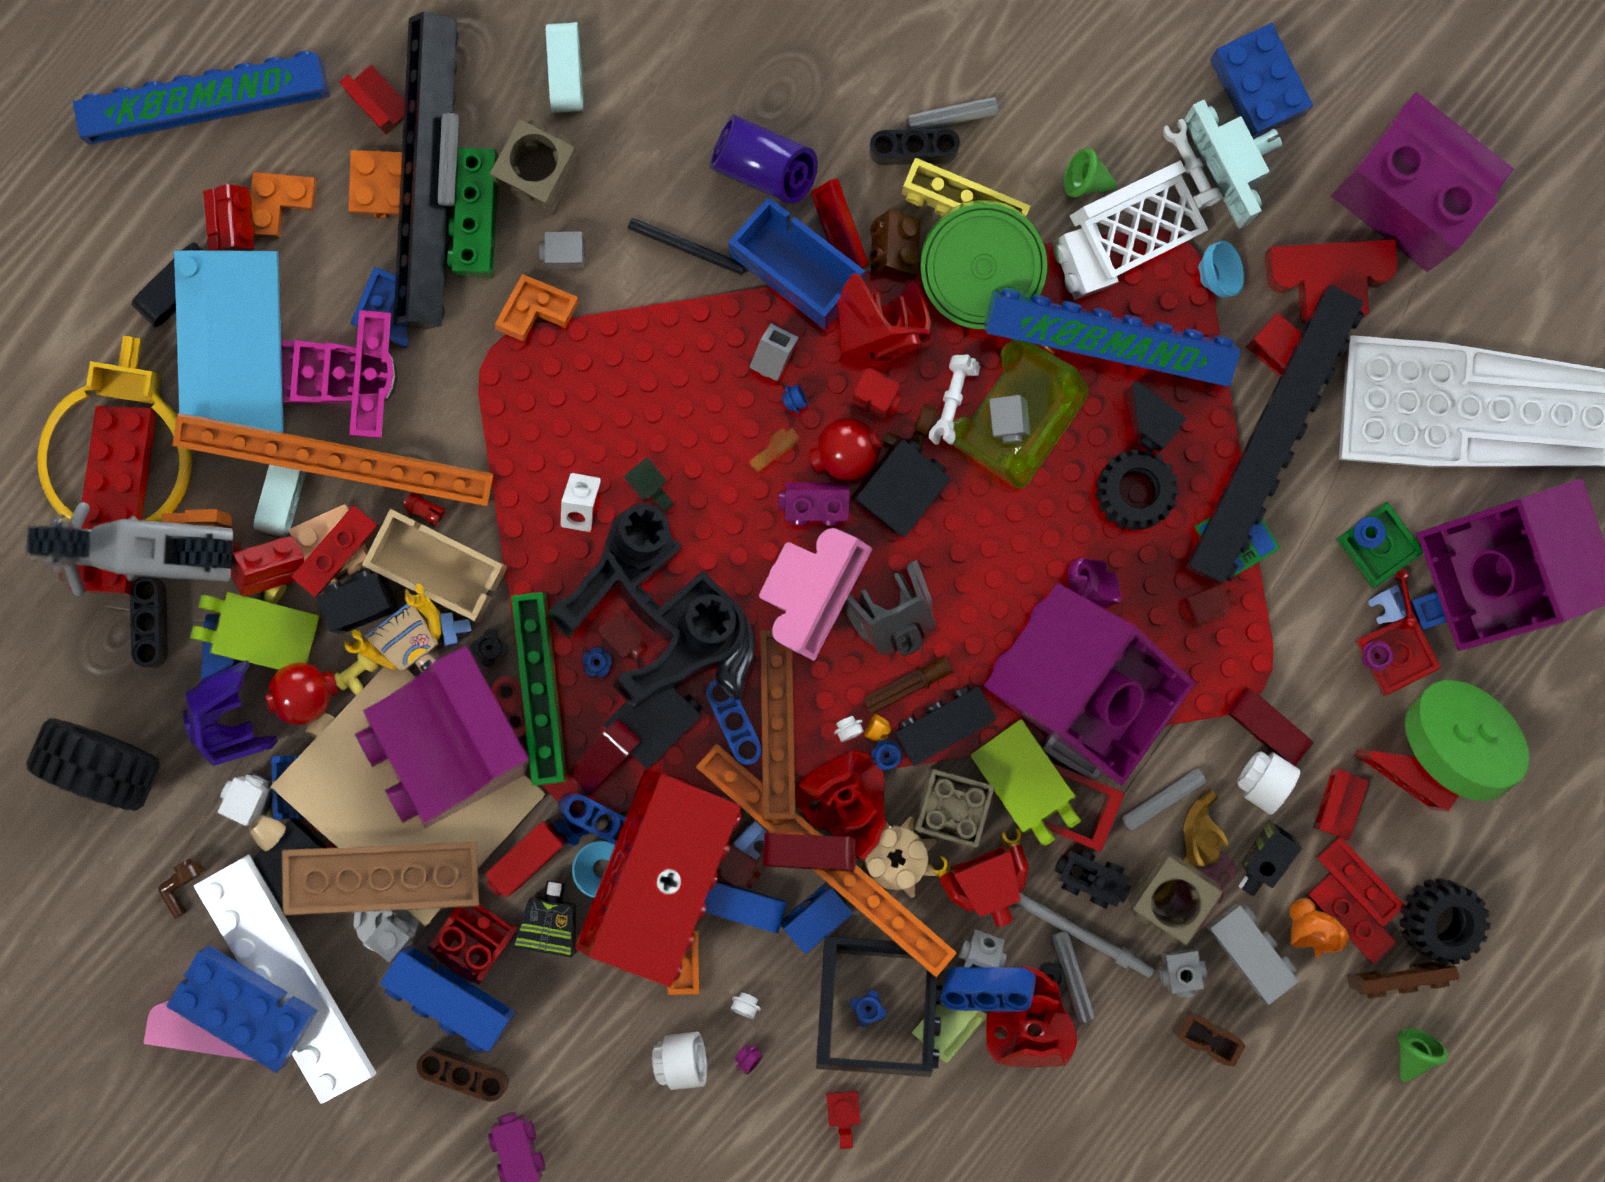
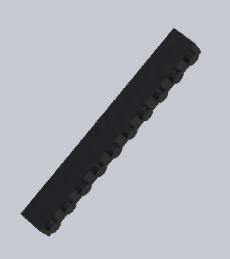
M425 11L410 17L408 25L393 324L430 329L442 326L445 314L443 290L446 286L444 267L448 253L446 229L449 225V214L447 213L448 206L438 204L442 114L452 113V107L455 103L453 87L454 76L457 71L455 47L458 42V32L456 30L457 19Z
M1332 285L1327 286L1322 291L1185 569L1217 585L1224 584L1225 580L1231 581L1238 568V564L1234 562L1239 552L1245 553L1252 540V536L1248 534L1253 524L1258 525L1266 512V508L1262 506L1267 496L1272 497L1279 486L1280 480L1277 479L1281 467L1286 469L1291 462L1294 452L1290 449L1295 439L1300 441L1305 434L1308 424L1304 421L1309 411L1314 413L1322 399V396L1318 393L1323 383L1328 385L1336 371V368L1332 367L1337 356L1342 357L1350 343V340L1346 339L1351 328H1357L1363 317L1364 312L1360 311L1364 301Z

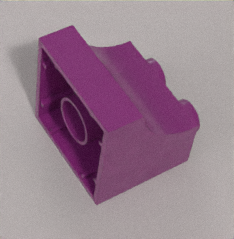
M1415 92L1332 193L1331 197L1384 239H1395L1398 250L1426 272H1429L1459 250L1498 201L1495 196L1514 168L1424 97Z
M1582 478L1417 532L1457 651L1564 623L1605 606V541Z
M1057 583L1048 597L1040 601L1033 608L1028 625L1011 649L1002 653L996 660L993 674L984 687L1016 713L1055 738L1095 769L1123 786L1196 682L1138 628Z
M467 646L431 663L423 673L411 682L364 709L363 713L369 726L355 733L372 768L388 760L399 782L385 789V792L401 822L405 823L418 815L425 829L526 775L529 761Z

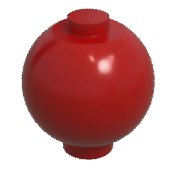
M842 418L831 422L823 429L818 438V446L810 449V457L818 473L827 471L836 479L851 481L865 476L872 470L878 459V448L882 447L878 432L871 430L866 423L854 418Z
M297 662L282 667L273 675L268 685L269 694L265 695L264 698L270 714L275 712L280 720L291 725H307L324 715L329 707L331 696L337 695L339 692L331 670L321 673L314 665Z

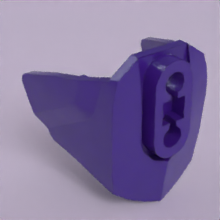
M248 660L204 677L195 688L186 692L187 709L183 710V716L191 744L196 745L212 766L272 749L278 742L277 737L274 735L254 737L250 721L233 727L217 723L223 712L242 706L239 690L242 687L244 674L250 666Z

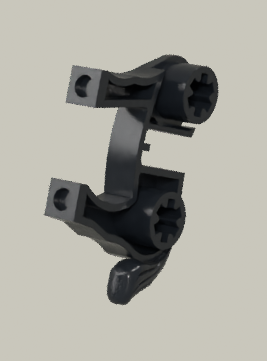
M649 504L634 505L615 518L596 567L583 578L580 586L570 596L554 604L547 616L570 638L611 589L615 588L631 610L649 628L668 641L664 653L656 661L643 668L623 672L613 683L612 686L633 709L654 694L675 688L689 677L717 668L716 683L733 700H739L744 694L746 677L755 655V636L752 626L741 607L704 571L700 572L662 607L653 600V596L650 593H647L641 587L675 558L681 549L678 539L676 542L673 540L669 530V523L664 513Z

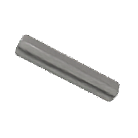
M991 97L911 114L908 116L909 129L943 127L997 115L999 106L996 98Z
M443 113L441 121L438 204L442 206H453L455 204L459 116L454 113Z
M1193 769L1123 815L1122 821L1129 830L1136 829L1205 784V776L1199 769Z
M1067 931L1057 932L1052 935V941L1065 976L1079 1023L1090 1022L1094 1020L1095 1016L1069 933Z

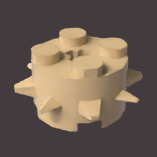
M911 816L902 826H889L886 822V828L882 832L878 845L868 855L860 869L868 876H871L887 892L890 889L903 890L910 898L915 897V884L920 881L922 876L936 875L933 868L928 864L927 852L937 842L935 838L921 839L914 832V818ZM896 849L902 850L901 856L904 858V861L901 864L898 862L897 866L891 865L892 861L888 857L889 852L895 853Z

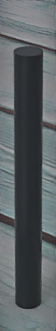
M633 217L629 222V230L741 276L744 273L745 267L733 258Z

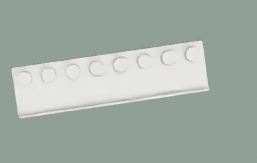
M250 855L243 857L194 885L238 963L288 992L287 996L277 1004L282 1007L284 1002L295 996L318 1010L292 1055L319 1102L322 1104L374 1077L377 1074L291 925L283 915L281 908Z

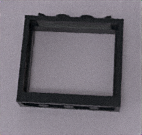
M825 936L816 1069L931 1077L933 1068H938L940 1051L939 1049H934V1036H940L941 1017H935L936 1004L941 1005L942 985H937V977H934L928 970H926L921 1064L830 1058L836 953L914 958L894 941Z

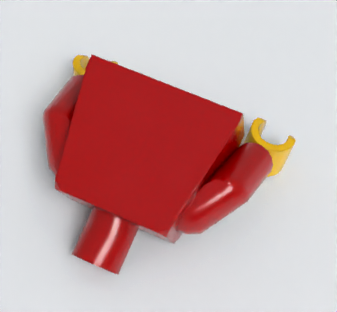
M1015 828L1017 839L1013 841L1008 840L1005 831H1003L1002 843L1004 846L951 867L948 861L943 856H940L944 862V867L941 870H935L931 862L929 864L933 868L934 873H936L935 876L940 877L939 882L950 900L966 911H976L979 917L991 913L997 927L1005 926L1013 921L1009 906L1020 901V892L1025 889L1029 866L1023 847L1019 845L1021 832L1017 828Z

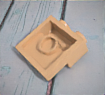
M343 504L288 529L290 535L302 551L304 561L348 512L349 507L347 504ZM365 543L329 585L337 583V577L345 573L353 576L367 569L362 566L368 554Z

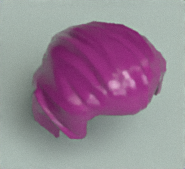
M1076 558L1072 561L1067 577L1070 590L1102 608H1109L1121 602L1122 594L1115 572H1108L1106 570V561L1090 558Z

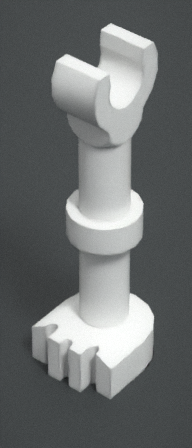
M1179 119L1177 125L1180 133H1172L1167 125L1164 126L1163 136L1168 142L1173 143L1180 152L1186 164L1184 165L1186 173L1191 174L1200 192L1193 197V200L1198 210L1201 211L1219 202L1223 195L1219 188H1212L1202 170L1204 165L1201 159L1196 158L1188 143L1186 136L1187 124L1183 119Z
M954 355L951 357L949 369L954 373L949 390L944 393L943 401L945 405L941 419L937 421V424L929 432V439L934 444H939L942 435L948 444H953L956 435L953 430V419L957 406H960L962 402L961 390L965 376H978L980 370L979 362L969 355Z

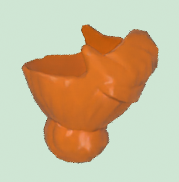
M1300 898L1291 903L1289 914L1293 921L1291 927V945L1293 947L1314 948L1316 958H1319L1322 953H1337L1344 950L1347 946L1349 935L1346 928L1335 917L1321 911H1316L1315 903L1307 898Z

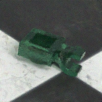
M648 457L623 476L644 502L652 496L664 512H667L675 505L662 490V487L668 481Z

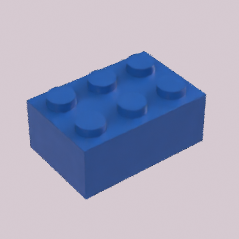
M1273 23L1217 48L1210 58L1238 117H1242L1253 139L1269 132L1271 129H1278L1305 116L1313 107V103Z

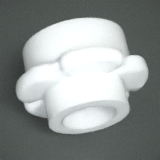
M854 716L845 718L836 723L838 729L834 731V735L838 734L841 742L850 740L864 732L861 726L863 721L861 719L855 720Z
M741 992L739 997H732L734 1002L731 1010L739 1015L754 1019L756 1012L761 1011V1008L756 1005L758 999L749 994Z

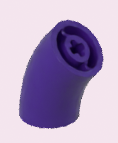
M733 114L726 122L716 142L709 167L711 170L776 199L794 204L801 201L811 189L817 174L818 160L812 148Z

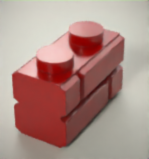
M225 184L203 191L208 251L254 250V228L251 216L252 199L249 188Z
M868 368L854 390L853 404L865 411L870 409L871 414L883 419L886 418L887 414L892 416L895 414L903 395L898 393L900 388L898 382L887 376L882 378L881 373Z
M292 536L279 538L275 541L233 552L231 577L243 597L294 582L295 580L291 576L303 564L304 556Z

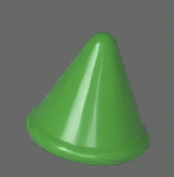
M1087 147L1079 150L1067 166L1064 175V189L1066 194L1072 198L1113 191L1117 188V182L1092 148Z
M1403 1028L1398 1032L1400 1079L1403 1082H1410L1434 1067L1447 1062L1449 1056L1446 1048L1432 1035L1415 1028Z

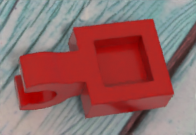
M858 1091L826 1093L829 1127H839L840 1149L853 1148L851 1125L860 1124Z

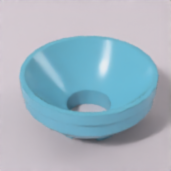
M1218 241L1208 246L1198 266L1203 286L1222 298L1237 296L1244 285V268L1237 250L1227 241Z
M596 841L589 843L577 853L572 866L574 882L589 897L594 898L602 879L594 873V864L600 859L609 861L615 846L611 842Z

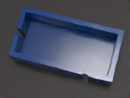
M770 197L761 204L728 241L732 258L825 330L839 315L838 300L841 296L842 288L851 275L859 274L865 282V270L796 217L791 221L790 213Z
M210 945L198 951L184 975L186 979L179 983L166 1006L275 1073L287 1065L318 1012L317 1009L295 996L284 1002L281 1007L277 1003L287 996V991Z
M412 945L401 950L380 982V985L386 988L385 994L397 1001L406 1000L413 1005L412 1011L423 1018L431 1016L440 1022L439 1028L453 1036L458 1033L467 1039L465 1043L473 1050L480 1053L483 1050L489 1052L498 1043L516 1011L442 964H439L436 970L433 971L430 967L434 959Z

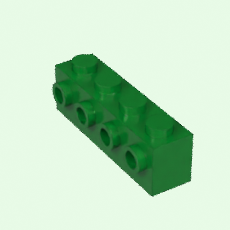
M458 148L455 204L453 205L455 206V217L449 220V236L454 237L453 249H448L447 254L448 268H452V272L456 277H494L498 188L490 172L499 157L495 149Z

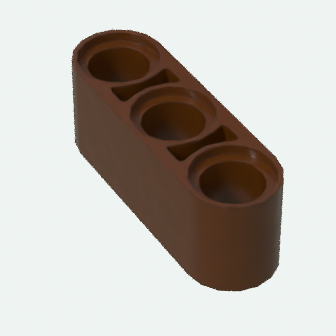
M441 1048L427 1050L419 1057L416 1065L417 1073L421 1078L484 1101L492 1102L498 1100L505 1093L509 1084L508 1077L504 1071ZM432 1056L439 1060V1071L433 1072L426 1067L427 1057ZM464 1067L468 1069L470 1080L468 1082L458 1080L455 1074L456 1068ZM492 1077L497 1079L500 1083V1091L494 1093L487 1090L485 1086L486 1078Z

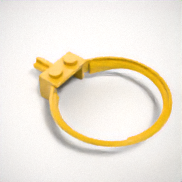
M123 336L118 366L90 361L86 385L64 397L53 409L43 428L37 455L39 479L50 504L66 521H70L74 513L67 506H64L54 492L48 476L47 450L51 435L58 422L71 408L90 398V392H96V395L154 404L151 408L161 416L174 436L177 414L160 396L163 374L137 369L142 342L141 338ZM177 447L179 452V472L175 486L166 502L155 513L142 521L162 522V513H173L180 504L188 488L192 473L191 449Z

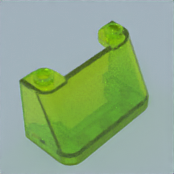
M1012 339L1011 342L1004 346L1001 352L1002 366L1005 371L971 419L962 416L959 419L953 420V430L956 437L952 445L1017 489H1022L1030 482L1087 398L1089 389L1075 367L1032 343ZM1021 395L1027 399L1031 436L1022 437V442L1003 444V440L993 437L989 399Z

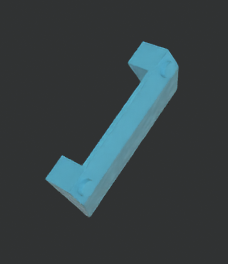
M174 251L179 413L284 433L279 251Z

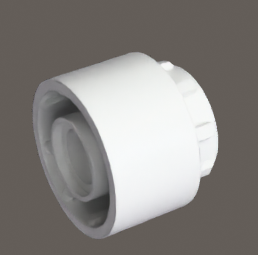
M1257 752L1243 768L1237 783L1239 788L1244 790L1243 797L1271 815L1278 810L1289 796L1301 771L1274 752L1269 755Z
M698 1031L666 1035L663 1041L654 1045L652 1064L655 1078L659 1084L668 1085L671 1090L703 1087L706 1084V1051L703 1038Z

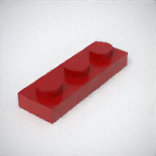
M1337 836L1315 857L1381 927L1388 924L1401 911L1402 906H1406L1341 836Z

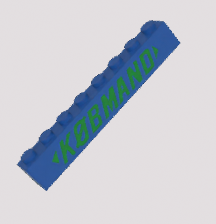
M301 51L292 58L271 57L264 60L262 64L241 63L235 65L232 70L211 69L205 71L202 76L181 75L173 78L172 82L161 83L159 81L144 83L142 88L131 90L128 87L114 89L111 94H86L82 96L81 100L73 101L79 137L88 145L327 98L330 97L324 63L317 53Z
M1002 288L1001 292L996 290L992 292L984 323V328L988 334L1228 387L1231 386L1241 351L1233 343V339L1229 337L1215 335V338L1211 339L1203 337L1202 332L1185 328L1184 332L1172 330V325L1163 322H1155L1154 326L1142 323L1143 320L1141 318L1131 315H1124L1123 319L1112 317V312L1100 308H1094L1093 312L1081 310V305L1064 301L1063 305L1051 303V299L1048 297L1033 295L1032 298L1020 296L1021 292L1010 288Z

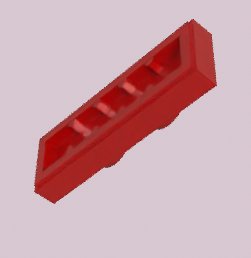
M831 179L810 191L828 243L862 269L868 267L869 263L839 180Z
M353 505L291 577L314 597L320 595L323 592L322 589L330 584L379 526Z
M1328 873L1306 894L1322 912L1335 917L1346 928L1349 940L1372 964H1375L1397 943L1331 873Z

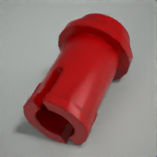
M414 492L409 494L403 505V508L407 510V514H415L435 527L440 523L438 519L442 520L446 509L423 498V494H416Z

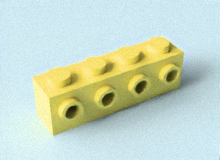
M918 158L914 159L902 189V195L906 196V201L922 207L923 204L935 208L934 212L940 216H943L956 206L978 200H991L1007 204L1027 216L1030 205Z

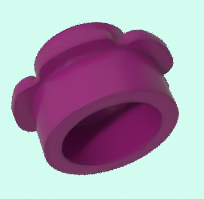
M1384 641L1369 642L1363 648L1364 656H1362V662L1367 668H1373L1374 671L1385 670L1393 660V653ZM1375 653H1379L1380 657L1378 659L1374 657Z
M746 1045L738 1052L734 1059L738 1063L736 1065L737 1071L741 1069L748 1075L760 1063L763 1055L758 1051L756 1045L751 1048Z

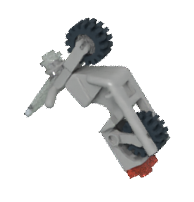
M81 502L77 505L71 519L65 515L56 514L55 520L49 521V527H28V535L24 543L25 554H29L32 561H39L42 558L45 562L51 564L53 579L60 582H69L72 593L78 597L85 593V587L77 565L94 566L117 574L127 575L128 580H132L135 575L153 576L154 578L166 577L167 579L228 582L231 576L233 552L243 550L241 549V542L231 541L233 540V530L226 527L137 520L135 516H131L130 519H121L95 526L93 530L81 529L90 510V506L86 502Z

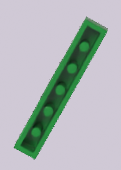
M538 592L513 595L511 600L532 786L566 782L568 778L550 618L547 616L549 613L547 594Z

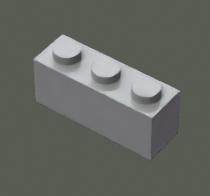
M1234 903L1209 922L1206 928L1261 1000L1270 1005L1299 982L1293 975L1297 970L1286 956L1281 959L1274 950L1278 945L1267 931L1260 932L1254 924L1258 919L1247 905L1242 908L1241 905Z

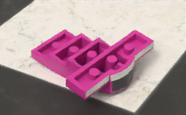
M359 310L356 347L327 342L321 344L295 340V342L281 340L283 403L311 405L352 404L349 435L382 439L384 402H388L391 399L398 381L397 367L390 353H388L391 313Z

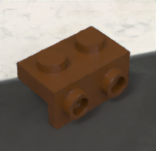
M889 209L873 220L870 228L872 236L871 252L869 254L870 276L878 277L884 272L910 280L918 276L921 219Z

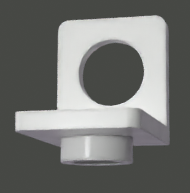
M576 473L570 474L561 501L560 525L562 527L586 532L591 531L593 506L601 484L600 478ZM571 512L581 513L585 517V521L575 522L569 518L568 514Z

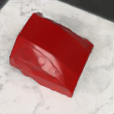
M480 904L476 907H456L429 945L428 950L440 962L463 978L480 985L517 932L518 927L503 921Z

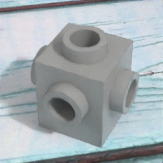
M975 930L970 941L964 940L959 953V958L964 959L962 967H1004L1007 954L1002 953L1005 940Z
M1188 948L1162 952L1164 967L1159 968L1162 986H1167V990L1172 994L1177 993L1178 998L1196 995L1195 990L1204 989L1203 980H1207V971L1204 961H1199L1196 949ZM1186 970L1185 975L1180 978L1181 972Z

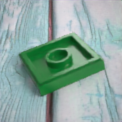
M1385 502L1366 516L1380 520L1385 527V539L1379 546L1367 549L1358 545L1353 536L1355 525L1336 538V541L1372 589L1378 587L1423 554L1420 544L1388 502ZM1367 527L1365 530L1366 536L1373 538L1375 530L1372 527Z

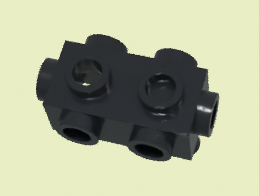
M1078 848L1076 853L1069 851L1067 856L1061 854L1054 869L1055 872L1059 873L1057 880L1063 882L1061 889L1077 896L1080 891L1091 895L1090 902L1107 909L1109 904L1117 907L1119 902H1125L1131 885L1128 884L1130 878L1122 875L1124 868L1107 861L1104 867L1093 862L1096 857L1095 855ZM1077 865L1081 866L1083 870L1082 875L1074 877L1071 873L1072 868Z

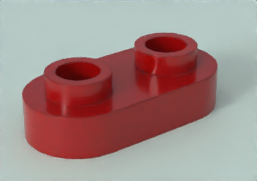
M500 677L492 684L491 692L508 723L512 717L520 718L521 726L516 729L512 728L515 736L520 738L526 734L521 685L512 677ZM503 687L511 688L512 696L505 699L501 697L500 690Z

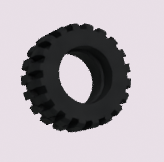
M49 718L42 724L26 762L29 773L34 774L35 777L51 785L101 804L132 811L139 810L144 806L160 768L159 759L141 748H137L132 744L102 732Z

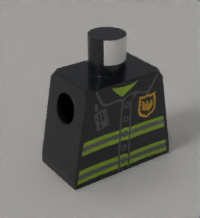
M1268 820L1242 862L1245 871L1248 873L1239 884V887L1251 896L1256 895L1263 883L1273 888L1302 849L1296 837ZM1263 862H1269L1267 866L1260 867Z
M546 881L544 898L533 896L529 898L513 942V948L573 957L575 955L576 904L562 901L565 883Z

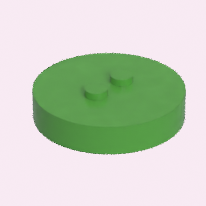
M978 200L961 204L949 210L938 219L924 241L920 264L923 286L930 301L946 318L968 328L985 329L984 323L993 290L1001 292L1002 288H1010L1021 292L1020 296L1027 298L1041 294L1047 275V255L1043 241L1033 223L1014 207L991 200Z
M1457 680L1438 681L1430 685L1418 696L1407 710L1405 729L1413 753L1424 769L1436 781L1455 794L1476 801L1496 800L1505 795L1525 776L1529 767V751L1519 725L1502 704L1480 688Z

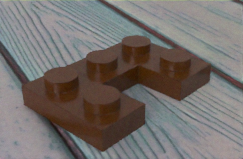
M1433 961L1409 965L1410 970L1390 973L1374 970L1348 974L1347 978L1349 987L1358 991L1361 995L1367 994V998H1379L1387 996L1386 991L1398 989L1399 993H1412L1418 991V986L1430 985L1432 989L1449 987V981L1459 980L1456 966Z

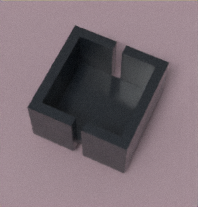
M366 570L353 575V581L348 584L341 585L340 582L324 587L322 589L324 593L316 596L329 631L345 634L400 610L387 577Z

